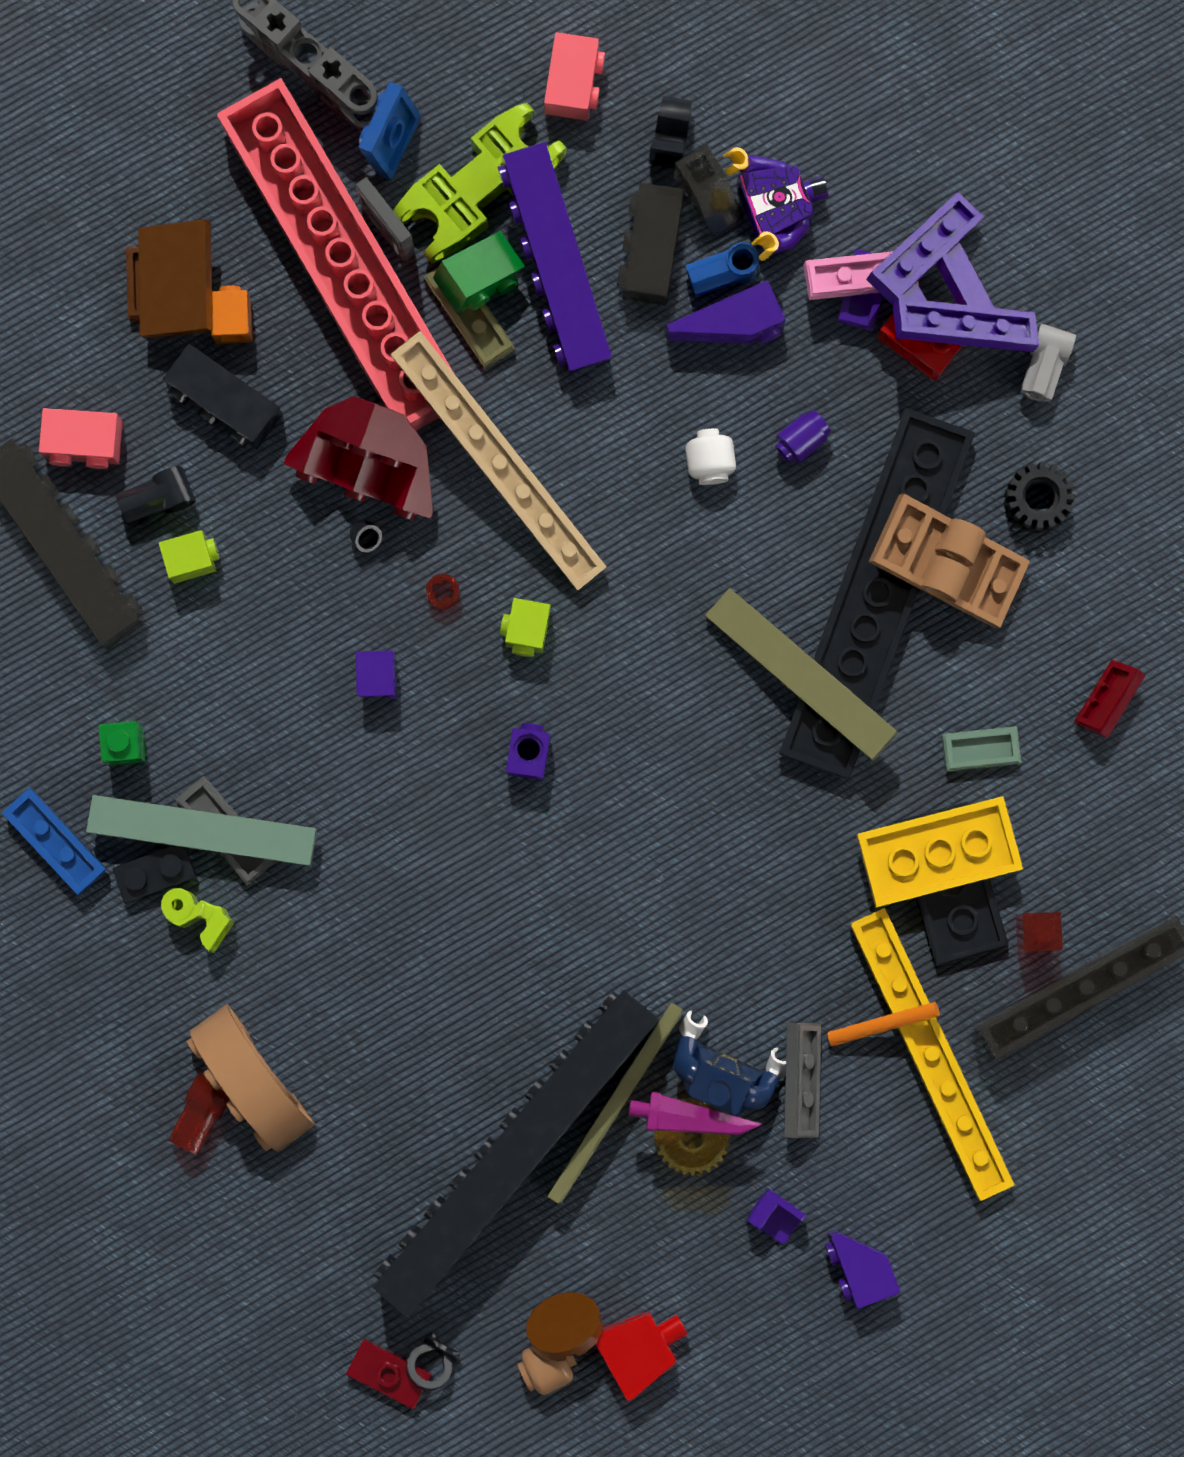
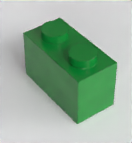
M499 231L441 261L433 279L458 314L467 308L474 311L482 307L489 301L490 296L497 292L504 295L513 290L519 284L517 279L525 266L505 236Z

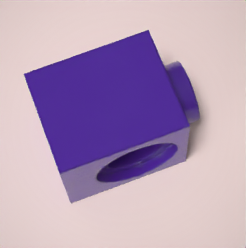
M522 723L521 729H512L506 774L508 776L544 781L550 743V733L543 732L544 726ZM526 741L535 742L540 748L539 755L529 761L522 759L518 755V749L522 743Z

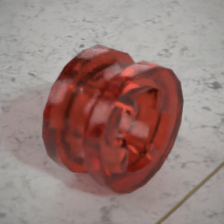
M437 574L427 583L426 594L430 603L436 608L449 609L459 600L460 589L457 581L452 576ZM444 582L451 585L449 590L454 591L451 598L445 596L442 601L435 598L437 593L433 592V588L435 586L442 587Z

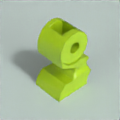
M181 888L169 890L161 901L163 914L170 922L177 926L186 928L201 919L206 921V928L200 934L202 945L212 953H215L235 923L228 915L227 909L212 905L203 900L198 902L197 897L193 893Z

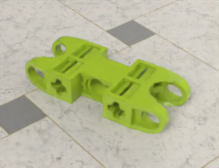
M528 103L517 105L498 115L472 136V149L478 156L451 177L438 164L409 189L393 210L402 224H405L410 219L414 222L421 218L431 219L437 223L438 230L433 236L434 241L426 248L423 254L430 263L439 262L462 250L488 228V223L481 210L506 189L512 194L510 187H503L497 167L503 165L502 156L504 154L529 147L520 139L521 134L525 131L524 126L535 114V111ZM556 141L549 147L547 146L554 169L559 165L567 152V148L561 141Z

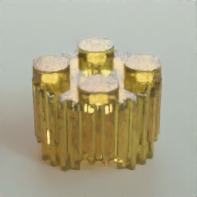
M695 1098L681 1099V1101L717 1111V1108L710 1107L709 1104ZM656 1130L653 1137L656 1139L655 1147H659L657 1150L658 1155H663L661 1159L663 1162L668 1161L667 1166L669 1168L674 1166L675 1172L681 1170L683 1175L690 1173L691 1176H694L695 1172L702 1175L704 1170L709 1173L711 1172L710 1167L717 1168V1162L724 1161L722 1155H727L728 1153L725 1148L730 1147L728 1139L731 1138V1135L702 1133L698 1136L701 1142L696 1146L691 1142L686 1145L683 1144L682 1138L685 1135L682 1132Z

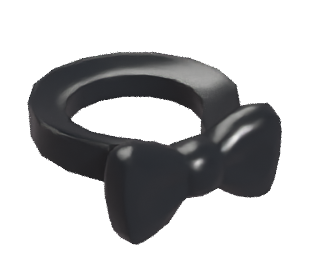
M433 1333L425 1336L424 1344L416 1347L406 1361V1374L409 1381L423 1391H434L441 1388L449 1380L452 1364L458 1362L460 1357L458 1351L449 1348ZM434 1350L443 1357V1373L437 1380L426 1381L417 1374L415 1361L420 1355Z

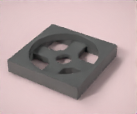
M365 177L356 184L361 208L400 259L406 263L416 255L412 236L368 178Z

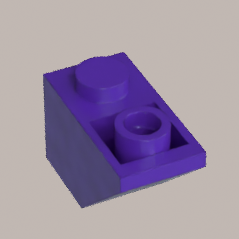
M836 1230L828 1232L831 1242L826 1243L825 1247L832 1265L839 1264L844 1278L838 1280L846 1302L853 1300L854 1305L859 1309L901 1293L886 1254Z

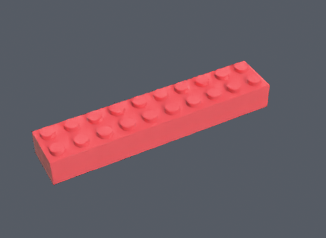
M282 78L217 113L224 132L384 407L404 414L415 431L440 418L390 354L421 331L450 369L451 367Z

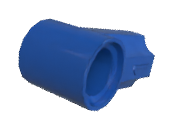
M740 242L731 246L727 251L685 265L695 297L737 282L748 283L753 280L759 270V253L756 248L750 243ZM738 256H747L752 260L753 264L746 270H739L734 267L732 262Z

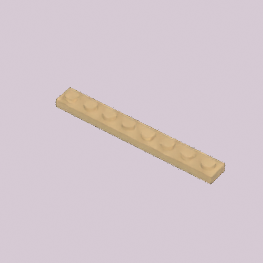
M421 331L390 354L575 589L579 590L606 568L603 561Z

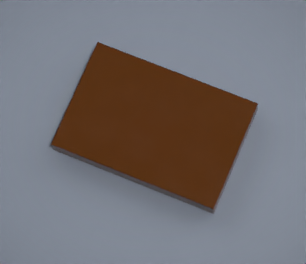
M202 219L138 228L140 337L151 339L213 331L211 222Z

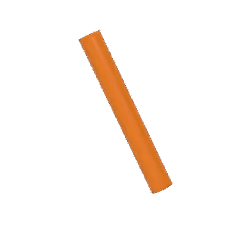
M936 1002L829 1031L828 1039L831 1046H836L939 1017V1008Z

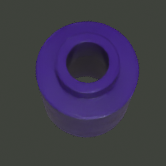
M815 410L810 411L808 414L802 413L776 435L779 443L775 445V448L788 463L794 460L800 464L827 441L826 437L831 433V429Z

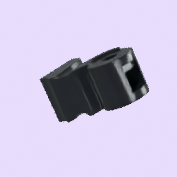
M663 95L657 118L655 137H653L650 147L648 164L681 170L691 117L692 100Z

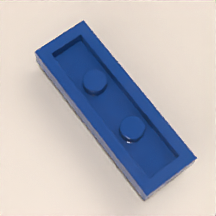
M29 787L2 812L7 820L77 895L84 893L108 870L32 788Z

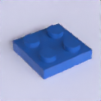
M389 82L385 92L381 93L377 98L375 113L370 124L363 128L358 147L377 175L390 181L422 117L403 86Z

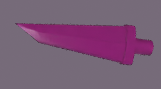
M651 1092L650 1103L631 1100L628 1114L629 1116L646 1118V1130L654 1132L657 1130L739 1135L763 1125L661 1095V1093Z

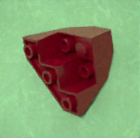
M353 396L325 408L285 457L283 464L297 470L295 477L313 484H316L318 478L324 479L346 488L344 495L365 502L366 497L369 496L395 506L393 513L404 518L414 520L416 514L431 519L433 506L427 446L402 413Z

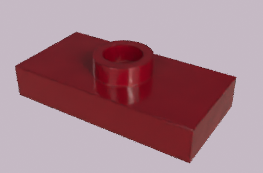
M1111 659L1074 723L1082 729L1108 739L1146 675L1140 669Z
M365 1338L363 1339L346 1375L412 1409L415 1408L423 1390L415 1387L409 1381L406 1374V1359ZM415 1364L417 1374L422 1379L428 1381L432 1373Z

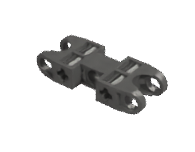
M232 0L235 12L239 16L242 31L282 68L285 70L289 68L314 90L316 97L352 127L362 131L365 126L370 124L371 120L369 122H360L354 117V114L364 115L373 109L375 110L378 98L375 87L362 73L333 48L329 47L327 49L301 27L299 19L276 0H260V4H248L243 9L239 6L240 0ZM305 53H313L317 56L312 63L302 64L299 62L300 57Z

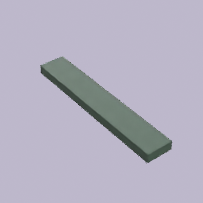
M92 795L86 832L311 866L317 829Z

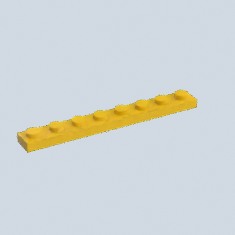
M883 908L850 923L849 925L891 1014L928 1004L929 1001L886 909ZM937 1018L898 1028L977 1199L982 1201L1014 1186V1182Z

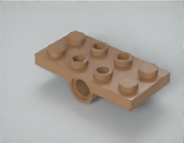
M906 494L898 496L869 559V563L993 628H1001L1030 563L1028 559L986 538V532L978 526L964 520L951 519Z

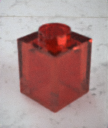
M1061 912L1023 913L1016 915L1018 953L1063 950Z

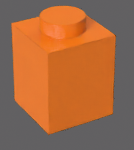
M222 286L219 288V291H212L213 331H211V336L216 344L253 342L251 298L248 291L242 290L239 286Z

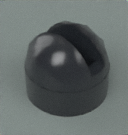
M360 520L354 523L350 529L349 536L351 542L361 552L374 551L382 541L381 530L371 521Z

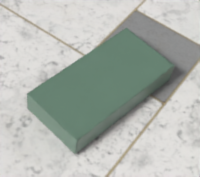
M1017 726L941 735L945 772L1021 764Z

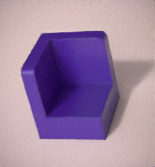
M393 650L356 652V689L359 697L387 696L389 699H397L396 655Z
M767 1187L746 1219L758 1229L763 1230L775 1240L784 1244L800 1220L803 1222L807 1215Z

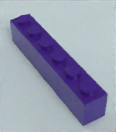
M546 142L504 154L502 156L503 165L497 167L503 187H510L514 197V201L509 202L510 211L514 223H522L526 237L520 238V243L526 260L532 258L537 271L531 274L537 296L544 294L548 308L543 309L542 313L548 331L555 329L559 344L553 345L559 367L566 365L569 373L610 360L612 358Z

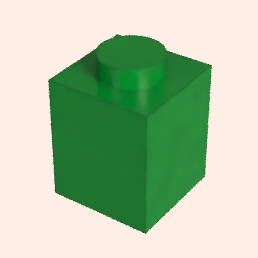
M137 721L99 724L101 762L108 766L146 763L144 726Z

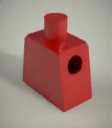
M646 1311L603 1327L596 1346L627 1401H630L677 1362L669 1346L687 1336L688 1333L677 1314L657 1325L650 1311Z

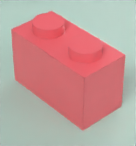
M555 32L544 101L545 115L588 121L590 109H597L600 88L593 87L595 74L602 75L605 52H599V39Z
M43 408L39 453L49 460V464L55 466L69 467L72 461L86 462V467L94 469H108L109 464L119 465L123 420L117 413Z

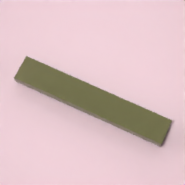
M731 588L723 594L705 615L708 620L872 761L897 736V730Z
M670 1002L547 1197L558 1204L559 1202L562 1203L679 1020L683 1009Z

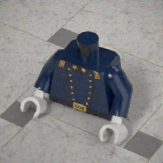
M688 1011L679 1026V1031L683 1036L680 1037L673 1063L675 1073L684 1081L687 1094L734 1116H738L745 1109L759 1110L764 1108L780 1082L779 1078L786 1076V1061H780L776 1058L779 1048H774L771 1051L766 1071L763 1072L698 1043L696 1039L701 1035L708 1020L706 1016H703L699 1024H696L691 1020L692 1011Z

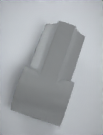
M1040 323L1037 330L1039 346L1034 352H1030L1032 358L1020 393L1027 396V398L1039 402H1051L1062 368L1066 366L1072 352L1076 335Z

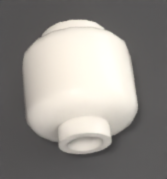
M704 429L697 432V438L687 443L688 472L692 478L698 479L700 485H715L729 480L728 476L736 470L734 444L729 436L719 435V429Z

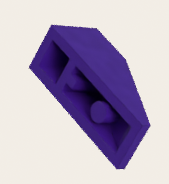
M767 280L667 324L665 335L670 341L751 344L760 340L761 344H764L781 335L780 330L784 329L786 319Z

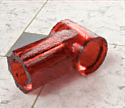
M201 1072L198 1073L189 1088L184 1101L186 1106L168 1140L175 1146L196 1155L200 1153L216 1119H220L227 1107L226 1103L230 1101L224 1090L221 1088L216 1091Z

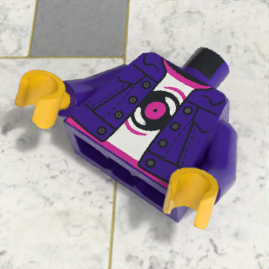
M738 147L723 154V158H729L734 163L725 169L727 175H734L738 171L742 172V174L738 175L736 186L755 236V240L751 245H758L759 250L763 248L765 250L759 255V259L765 261L772 254L794 249L808 232L809 223L812 222L814 211L811 203L829 197L824 178L821 176L803 182L797 166H788L783 161L766 157L748 155L743 149Z

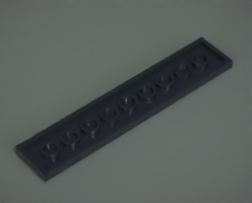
M906 407L813 658L874 712L919 588L869 563V559L899 495L906 494L946 515L975 432ZM799 698L778 755L850 780L860 750Z

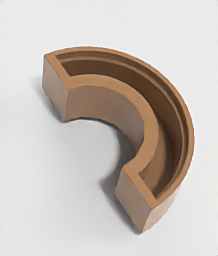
M228 1003L190 1030L191 1038L186 1042L193 1053L199 1059L202 1058L209 1068L204 1072L205 1077L216 1091L221 1088L230 1098V1101L226 1103L230 1112L239 1122L244 1119L247 1120L255 1130L253 1134L265 1151L272 1148L280 1152L316 1125L295 1095L282 1084L252 1042L250 1033Z

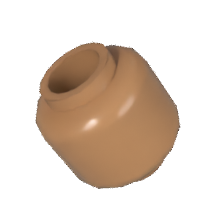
M532 1346L523 1350L522 1362L518 1363V1367L530 1392L536 1389L538 1393L547 1395L572 1382L573 1372L571 1367L577 1365L574 1355L566 1356L567 1360L557 1362L542 1358L534 1352Z

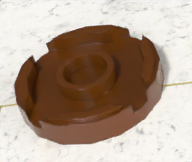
M575 1292L556 1294L543 1300L532 1311L527 1320L526 1335L536 1354L546 1360L565 1361L567 1360L566 1356L576 1354L578 1357L586 1353L597 1343L603 1329L601 1313L595 1301L585 1294Z

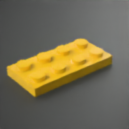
M1003 796L856 834L875 908L1023 870Z

